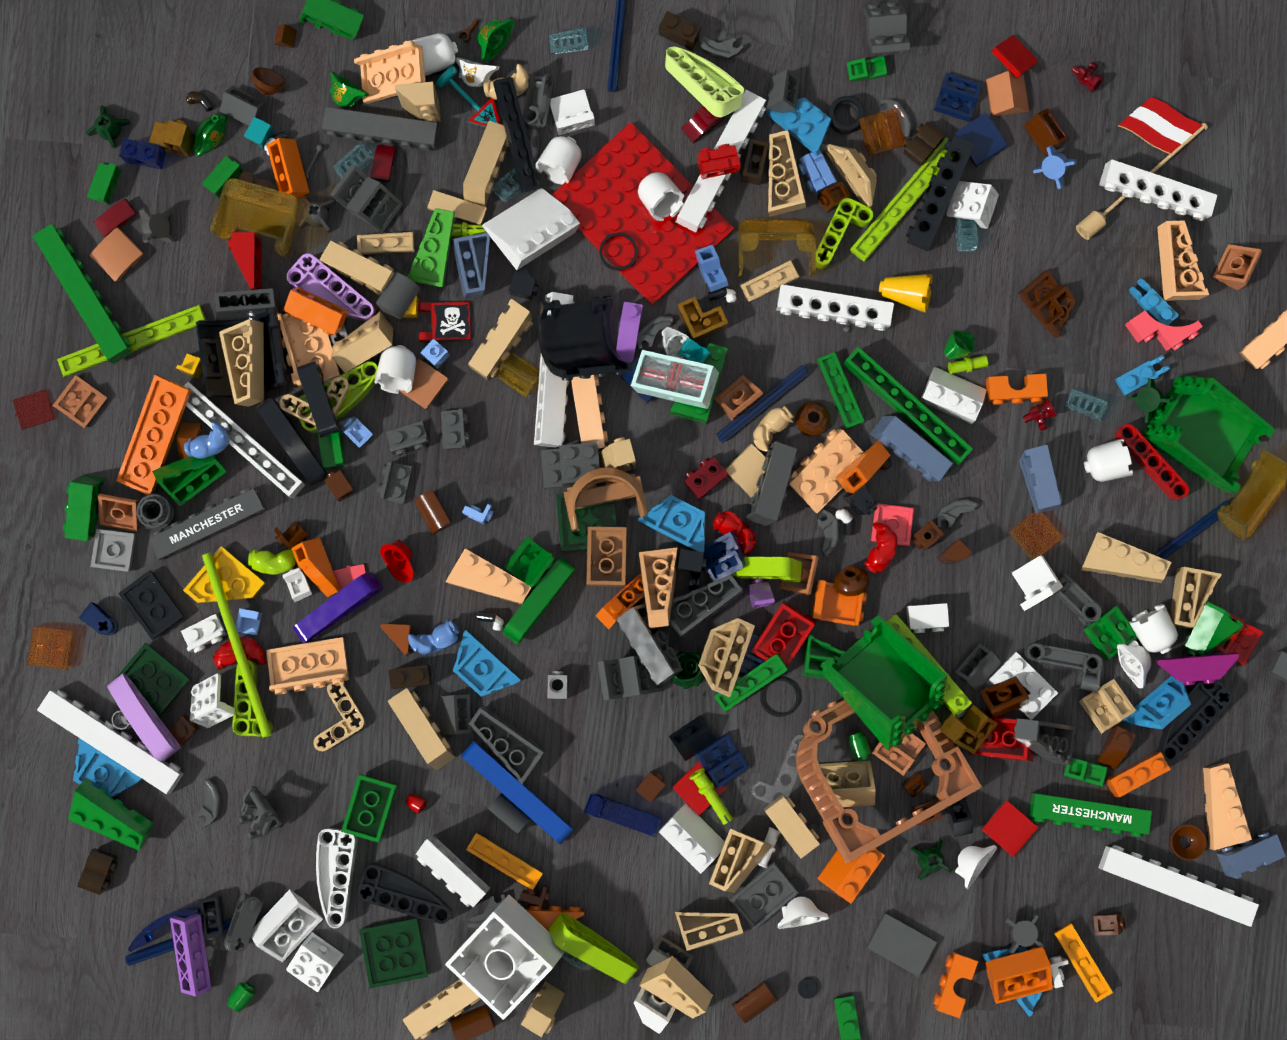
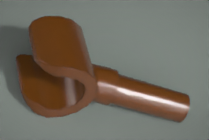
M475 19L467 30L459 32L458 37L461 39L464 34H467V38L464 41L466 43L471 40L470 34L479 21Z

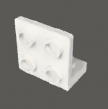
M585 90L551 98L550 107L559 135L595 126L593 112L590 110Z
M959 181L946 215L948 217L975 220L980 228L988 229L999 194L990 184Z
M1043 555L1038 556L1012 572V575L1026 595L1024 597L1026 601L1020 604L1024 611L1063 588Z
M217 673L192 687L190 721L206 728L222 722L235 713V708L220 702V674Z
M312 932L302 943L286 970L307 986L319 992L344 954Z

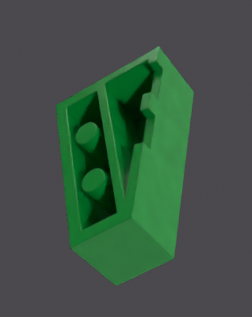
M214 455L204 459L193 456L187 457L152 472L161 487L179 506H182L227 471L218 457Z
M83 474L68 484L67 494L69 497L65 505L67 518L63 525L65 538L86 542L94 538L98 513H96L100 484H105L106 478Z
M809 634L806 639L802 676L828 680L822 674L823 662L829 657L834 660L835 656L840 657L845 652Z

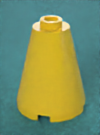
M932 274L885 277L884 281H880L879 292H882V296L918 311L926 312L931 296L929 284H932L933 276Z

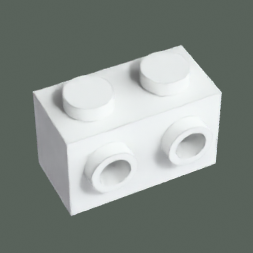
M947 603L906 607L907 627L909 630H913V633H925V629L941 632L944 631L945 627H949Z

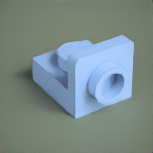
M355 416L352 418L348 417L342 423L343 427L341 430L359 448L373 435Z
M487 504L483 514L480 513V508L473 505L470 508L465 506L462 511L463 515L482 524H485L486 521L489 522L494 513L490 504Z

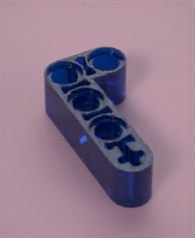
M590 793L584 813L603 818L656 837L662 820L658 816Z

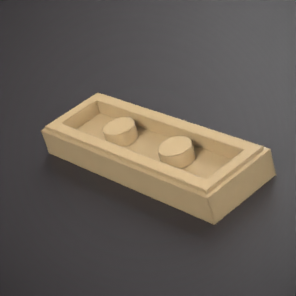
M433 190L427 207L432 211L435 208L455 211L456 219L475 225H482L487 212V207Z
M414 232L357 235V250L364 255L415 252Z
M790 260L740 285L748 303L780 288L781 284L786 285L800 276Z

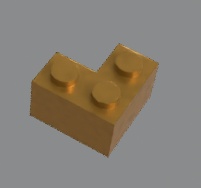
M170 120L168 122L162 121V123L155 122L149 143L154 149L190 158L195 135L187 126V123L181 120H175V122Z
M696 297L681 302L677 306L690 338L694 342L728 327V321L721 306L703 313Z
M973 705L966 712L962 720L951 714L945 720L940 730L954 743L975 754L998 723L983 710Z

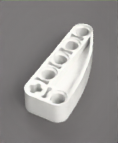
M327 828L318 835L316 851L317 886L322 910L328 925L332 928H339L347 920L358 837L341 832L342 829ZM326 832H330L333 836L330 843L324 840ZM349 835V838H352V842L346 844V841H343V838ZM342 854L349 856L348 864L341 862L340 857ZM339 874L346 876L347 881L345 884H341L338 881ZM338 893L344 897L342 904L337 903L335 900V896ZM334 913L341 916L340 923L333 921L332 916Z

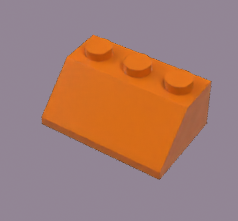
M875 848L846 864L837 849L817 879L851 904L885 855Z
M1043 947L1032 948L1029 951L1014 953L1002 958H994L986 962L987 975L995 1004L1053 989L1051 964Z

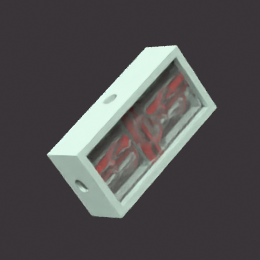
M642 350L631 387L637 393L708 409L719 372L712 365Z

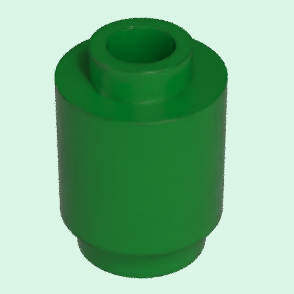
M863 731L849 735L848 744L853 759L857 758L858 761L869 759L868 755L872 752L867 736H864Z
M247 981L244 983L239 982L228 997L227 1005L236 1012H240L241 1009L244 1010L256 994L254 986Z

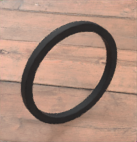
M613 233L607 236L602 241L599 251L604 265L616 271L631 267L636 261L638 254L635 241L624 233ZM612 237H625L634 246V258L624 267H613L603 258V246Z
M775 678L770 683L784 681L789 683L795 690L796 702L793 708L783 714H776L768 710L763 701V693L768 684L763 686L761 690V705L767 713L773 716H787L796 709L799 702V693L791 681L785 678Z

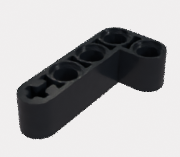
M313 361L296 367L320 437L323 438L340 432L319 364Z

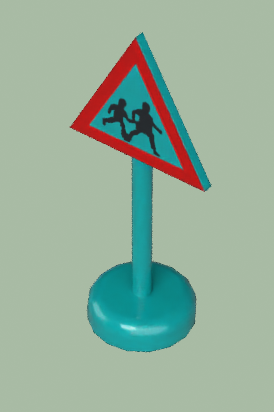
M453 65L436 81L435 85L438 88H443L450 83L477 110L467 121L468 123L486 127L489 121L501 124L494 99L490 98L480 107L452 80L457 74V69Z

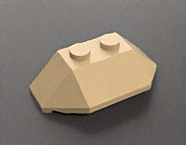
M828 144L824 152L859 202L871 209L877 182L875 171L867 166L865 157L861 152L858 153L856 149Z
M737 618L710 630L698 666L712 690L731 697L755 625Z

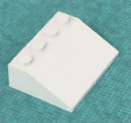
M541 188L484 223L482 227L514 268L518 270L573 235L580 223L566 206Z
M434 835L428 838L417 851V860L424 867L428 865L433 870L431 873L438 880L442 878L447 883L446 887L452 893L457 892L461 896L460 900L467 907L470 905L474 907L489 891L490 887Z

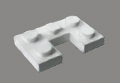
M1015 652L989 680L996 685L1017 676L1021 685L1029 692V704L1019 710L1029 720H1032L1058 692Z

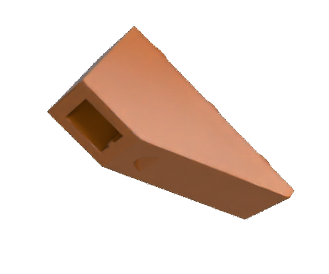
M878 440L835 478L846 492L854 493L868 482L891 455Z
M320 538L301 542L291 548L300 569L327 598L340 591Z
M637 575L597 613L596 617L608 630L618 622L617 618L644 597L642 575Z
M530 905V909L526 908V911L547 931H549V927L560 913H565L575 920L585 914V910H581V907L576 906L569 907V910H561V906H549V909H541L542 906Z

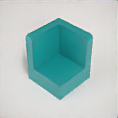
M254 117L244 137L258 144L264 150V145L274 133V129L270 124Z
M687 338L677 354L685 360L704 363L710 351L701 347L692 339Z

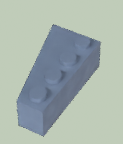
M883 416L870 433V435L892 450L894 454L907 461L911 468L923 473L922 476L929 482H939L953 464L896 416Z

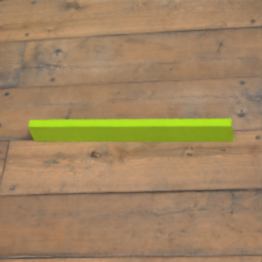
M947 137L851 247L850 251L863 262L867 260L930 186L929 181L932 175H937L939 170L936 165L940 157H944L947 152L944 150L948 141ZM951 154L950 160H952L956 156V154Z
M197 305L122 335L123 337L126 335L132 344L130 348L134 352L196 328V322L199 320H207L201 305ZM98 344L57 359L65 378L108 362Z

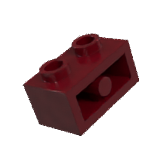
M715 457L711 459L706 458L699 464L701 468L696 472L693 469L685 476L684 484L698 500L729 475Z

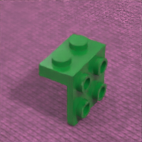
M526 537L504 568L528 586L533 587L541 581L545 570L552 566L555 556Z

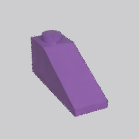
M624 302L616 352L621 359L631 363L634 361L643 305Z
M758 579L753 580L752 584L748 586L752 608L771 606L775 603L769 582Z

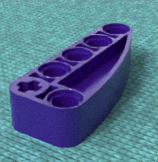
M373 572L364 573L294 625L293 630L302 643L305 644L380 592L383 586Z

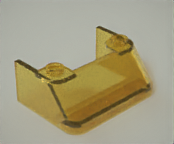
M745 219L739 224L738 276H742L743 252L755 250L759 240H796L800 251L809 252V277L814 276L816 271V239L814 227L810 221Z
M1264 449L1261 451L1260 459H1256L1251 465V476L1232 503L1226 506L1222 505L1217 513L1218 520L1244 542L1249 539L1287 486V462Z

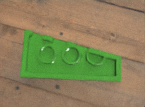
M435 208L424 239L419 246L417 256L412 263L410 273L407 275V278L413 282L444 287L455 211Z

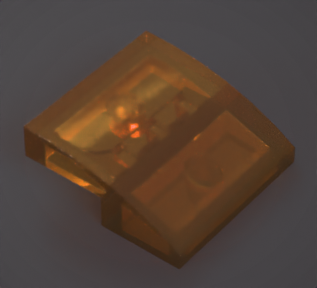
M896 108L859 119L868 156L905 144Z
M1035 511L1009 531L1031 560L1043 555L1063 538L1043 513L1036 514Z
M33 626L27 665L68 670L74 632Z

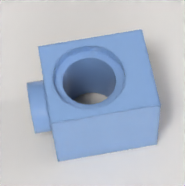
M434 339L421 352L422 356L436 369L450 356L448 351Z

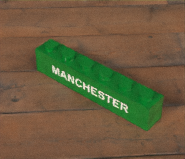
M1031 793L1029 816L1034 817V821L1046 823V819L1053 820V824L1065 826V822L1073 823L1072 827L1083 829L1085 825L1092 826V830L1103 832L1104 828H1109L1111 833L1123 834V831H1129L1131 836L1143 837V834H1149L1152 811Z

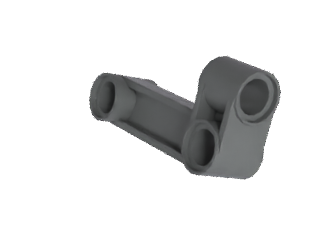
M1038 643L1029 644L1025 647L1024 655L1028 660L1080 670L1077 678V689L1098 692L1102 669V659L1100 656ZM1032 647L1038 649L1039 654L1036 658L1030 654ZM1090 658L1095 660L1094 668L1088 666Z

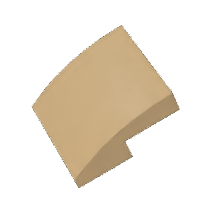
M752 444L725 469L730 478L750 498L754 497V494L758 491L759 488L756 486L757 480L765 472L762 470L765 456Z
M1114 679L1099 687L1097 693L1092 692L1079 701L1101 734L1136 712V709Z

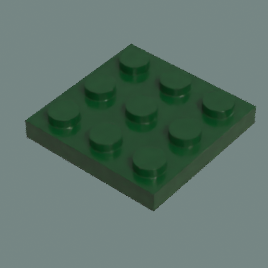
M556 494L561 552L587 550L588 527H617L614 501L576 509L579 531L572 532L564 494Z
M144 643L117 676L119 677L123 673L126 674L159 718L191 680L148 643Z
M418 918L359 930L370 989L429 976Z

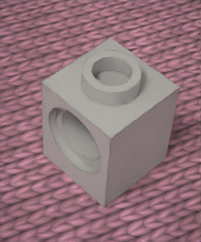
M552 671V675H548L547 698L567 699L568 675H564L563 671ZM557 679L563 682V688L559 691L554 690L552 687L553 682Z

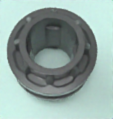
M151 494L140 500L136 513L139 521L144 526L160 530L172 523L175 509L167 498ZM159 505L161 509L160 514L157 518L152 519L151 511L155 506Z

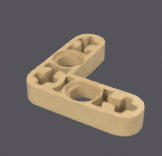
M344 377L334 378L327 390L329 399L335 398L337 400V405L332 408L335 417L350 388L349 382ZM343 381L345 388H340L338 392L341 397L339 398L335 394H331L332 391L337 392L338 387L336 384ZM289 394L282 396L279 402L282 410L316 426L312 413L308 417L301 415L302 408L309 407L307 402ZM292 399L291 402L298 406L297 411L291 406L286 408L287 405L284 402Z
M329 683L327 686V692L343 720L315 737L314 747L318 751L331 749L365 726V718L344 684L340 685L339 692L341 695L346 694L347 696L339 699L338 702L336 698H339V695L331 691L334 689L333 683ZM344 700L351 702V709L349 711H344L341 708V703ZM354 710H356L357 713H354L353 715L356 719H361V721L359 722L360 726H352L351 723H353V719L351 716L347 718L346 714H350ZM337 727H342L345 730L342 738H338L334 734ZM330 732L335 742L333 743L332 740L326 742L325 748L324 746H319L320 738L327 739L330 737L327 733Z

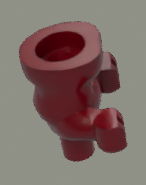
M1091 62L1088 70L1084 66L1079 68L1075 65L1071 72L1077 76L1081 85L1086 86L1090 92H1095L1104 80V76L1094 74L1098 65L1095 62Z
M1047 399L1041 404L1032 406L1029 413L1022 417L1025 423L1031 420L1036 421L1039 424L1040 431L1048 429L1044 419L1056 417L1057 414L1050 400Z

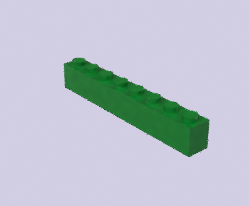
M50 224L32 235L107 360L115 364L133 353L130 348L132 345L126 335L123 337L120 331L123 330L117 320L114 321L111 315L113 312L107 304L104 306L101 301L104 299L98 289L95 290L92 284H94V281L88 273L85 274L82 270L85 267L79 258L76 259L73 255L75 250L72 245L65 242L64 238H66V235L60 227L57 229L53 224Z
M857 347L845 360L843 365L956 466L973 450L971 446L862 349Z

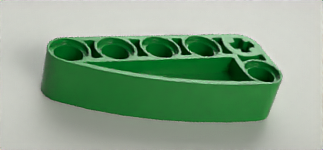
M559 557L507 623L502 634L516 645H519L576 568L562 557Z

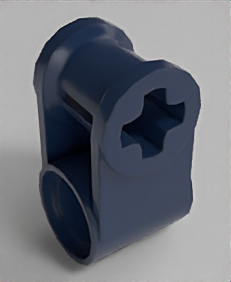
M90 602L79 616L82 622L101 635L111 636L118 630V623L93 602Z

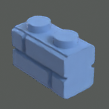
M821 150L817 156L811 152L799 159L798 170L802 176H806L808 180L806 185L810 192H814L815 196L820 194L825 188L837 183Z

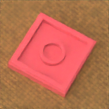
M880 503L876 505L877 509L874 511L873 523L889 525L897 535V545L909 547L914 508ZM872 526L871 541L877 542V531Z

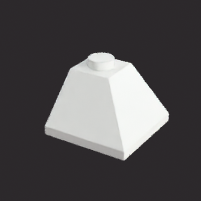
M644 988L640 989L634 1001L642 1023L659 1034L668 1024L676 1009Z

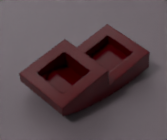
M377 145L370 178L377 181L390 182L396 147Z
M123 199L105 211L93 223L103 237H106L120 225H126L137 212L127 199Z

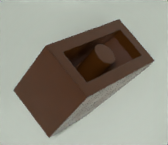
M1113 726L1096 761L1115 770L1128 753L1136 735L1119 726Z

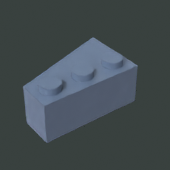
M488 233L453 239L452 246L464 299L483 296L490 235Z
M1048 445L1025 450L1019 463L1035 513L1039 514L1058 509L1063 499L1061 492L1058 491Z
M1269 831L1260 833L1258 838L1242 842L1235 847L1231 845L1221 848L1222 851L1217 853L1225 876L1236 879L1242 877L1241 873L1248 870L1250 872L1256 871V867L1266 866L1286 857L1278 835L1269 833Z

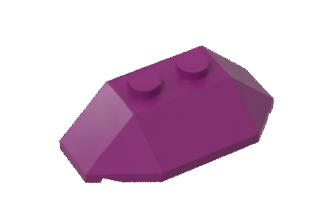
M1231 652L1156 659V663L1179 682H1183V685L1196 684L1195 681H1203V683L1209 684L1216 683L1215 679H1221L1238 660L1239 654Z

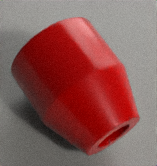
M410 794L406 799L409 808L417 814H420L427 804V801L419 795Z

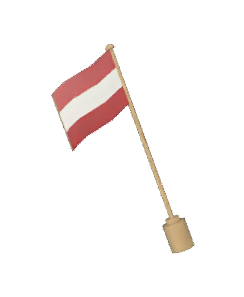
M1150 97L1122 121L1118 127L1133 132L1151 146L1169 154L1150 171L1154 173L1202 130H1206L1208 125L1195 122L1183 116L1168 104ZM1122 195L1103 213L1092 211L1076 225L1077 232L1084 239L1089 240L1106 225L1105 215L1126 197Z

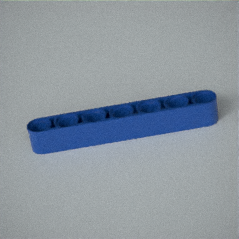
M473 741L462 753L461 757L559 844H562L573 832L574 829L524 784H521L512 773L478 743Z

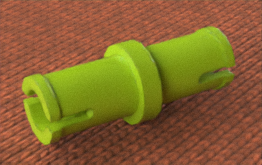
M985 355L975 358L966 357L964 360L948 362L950 374L964 371L968 373L972 372L973 369L988 367V359Z

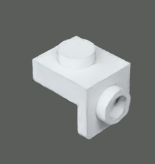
M300 568L292 569L282 575L294 602L312 595L307 577Z

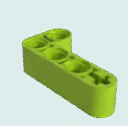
M845 198L840 202L815 253L813 264L816 268L825 269L829 266L849 223L862 228L870 224L873 218V211L869 207L850 198ZM845 205L849 206L851 211L844 212L842 207ZM862 213L866 214L868 220H861L859 215ZM835 222H840V223H842L843 228H842V229H837V228H835L834 223H835ZM833 239L835 245L829 246L826 240ZM825 251L827 252L825 260L821 262L819 260Z
M744 557L746 567L732 574V577L735 579H781L787 582H801L802 562L788 557Z
M247 660L257 688L258 666L254 661ZM237 664L233 731L240 736H262L258 729V723L248 693L242 691L244 681ZM243 702H246L249 706L248 711L245 713L240 708ZM267 719L270 730L272 732L273 724L271 723V721ZM242 721L246 722L247 724V730L245 732H242L239 729V725Z

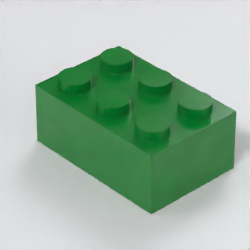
M359 774L341 832L374 842H381L399 785Z

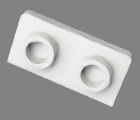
M217 614L181 631L188 645V652L195 653L205 650V646L210 643L214 645L223 640L222 637L227 635Z

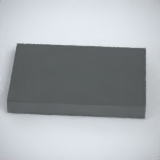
M773 862L729 900L753 930H755L799 894V891L776 863Z
M884 913L866 948L919 977L937 942Z

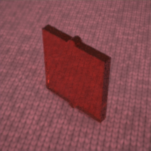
M45 389L13 400L16 409L15 416L18 417L22 430L54 420L51 409L52 403L49 402Z

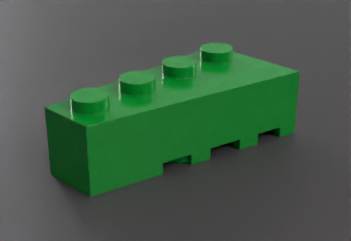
M711 343L706 348L710 351V354L703 364L714 366L719 375L708 409L675 401L670 409L671 415L702 424L707 423L728 349Z
M85 778L74 792L68 820L139 851L150 838L153 822L133 809L128 810L122 801L112 799L106 795L107 791L101 787L97 789L91 785L92 781Z

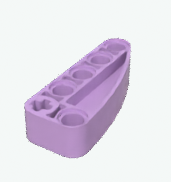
M311 254L302 255L287 273V280L294 288L298 286L348 310V318L366 322L376 314L375 308L369 301ZM309 261L312 263V266L309 267L306 263ZM323 272H327V278L324 280H320V274ZM295 275H301V279L298 282H293ZM337 284H341L342 289L338 292H335L333 290L334 286ZM351 296H356V301L349 304L348 299ZM365 308H370L371 312L369 315H362V311Z
M121 674L107 685L120 710L157 761H165L181 748L177 740L126 674Z

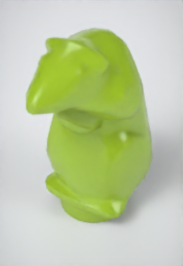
M254 549L250 551L248 565L252 566L253 570L273 575L292 570L296 563L292 549L284 550L276 555L269 551H257Z

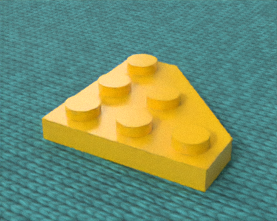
M221 546L212 556L227 600L254 598L266 584L224 547ZM204 565L183 591L197 603L217 602Z

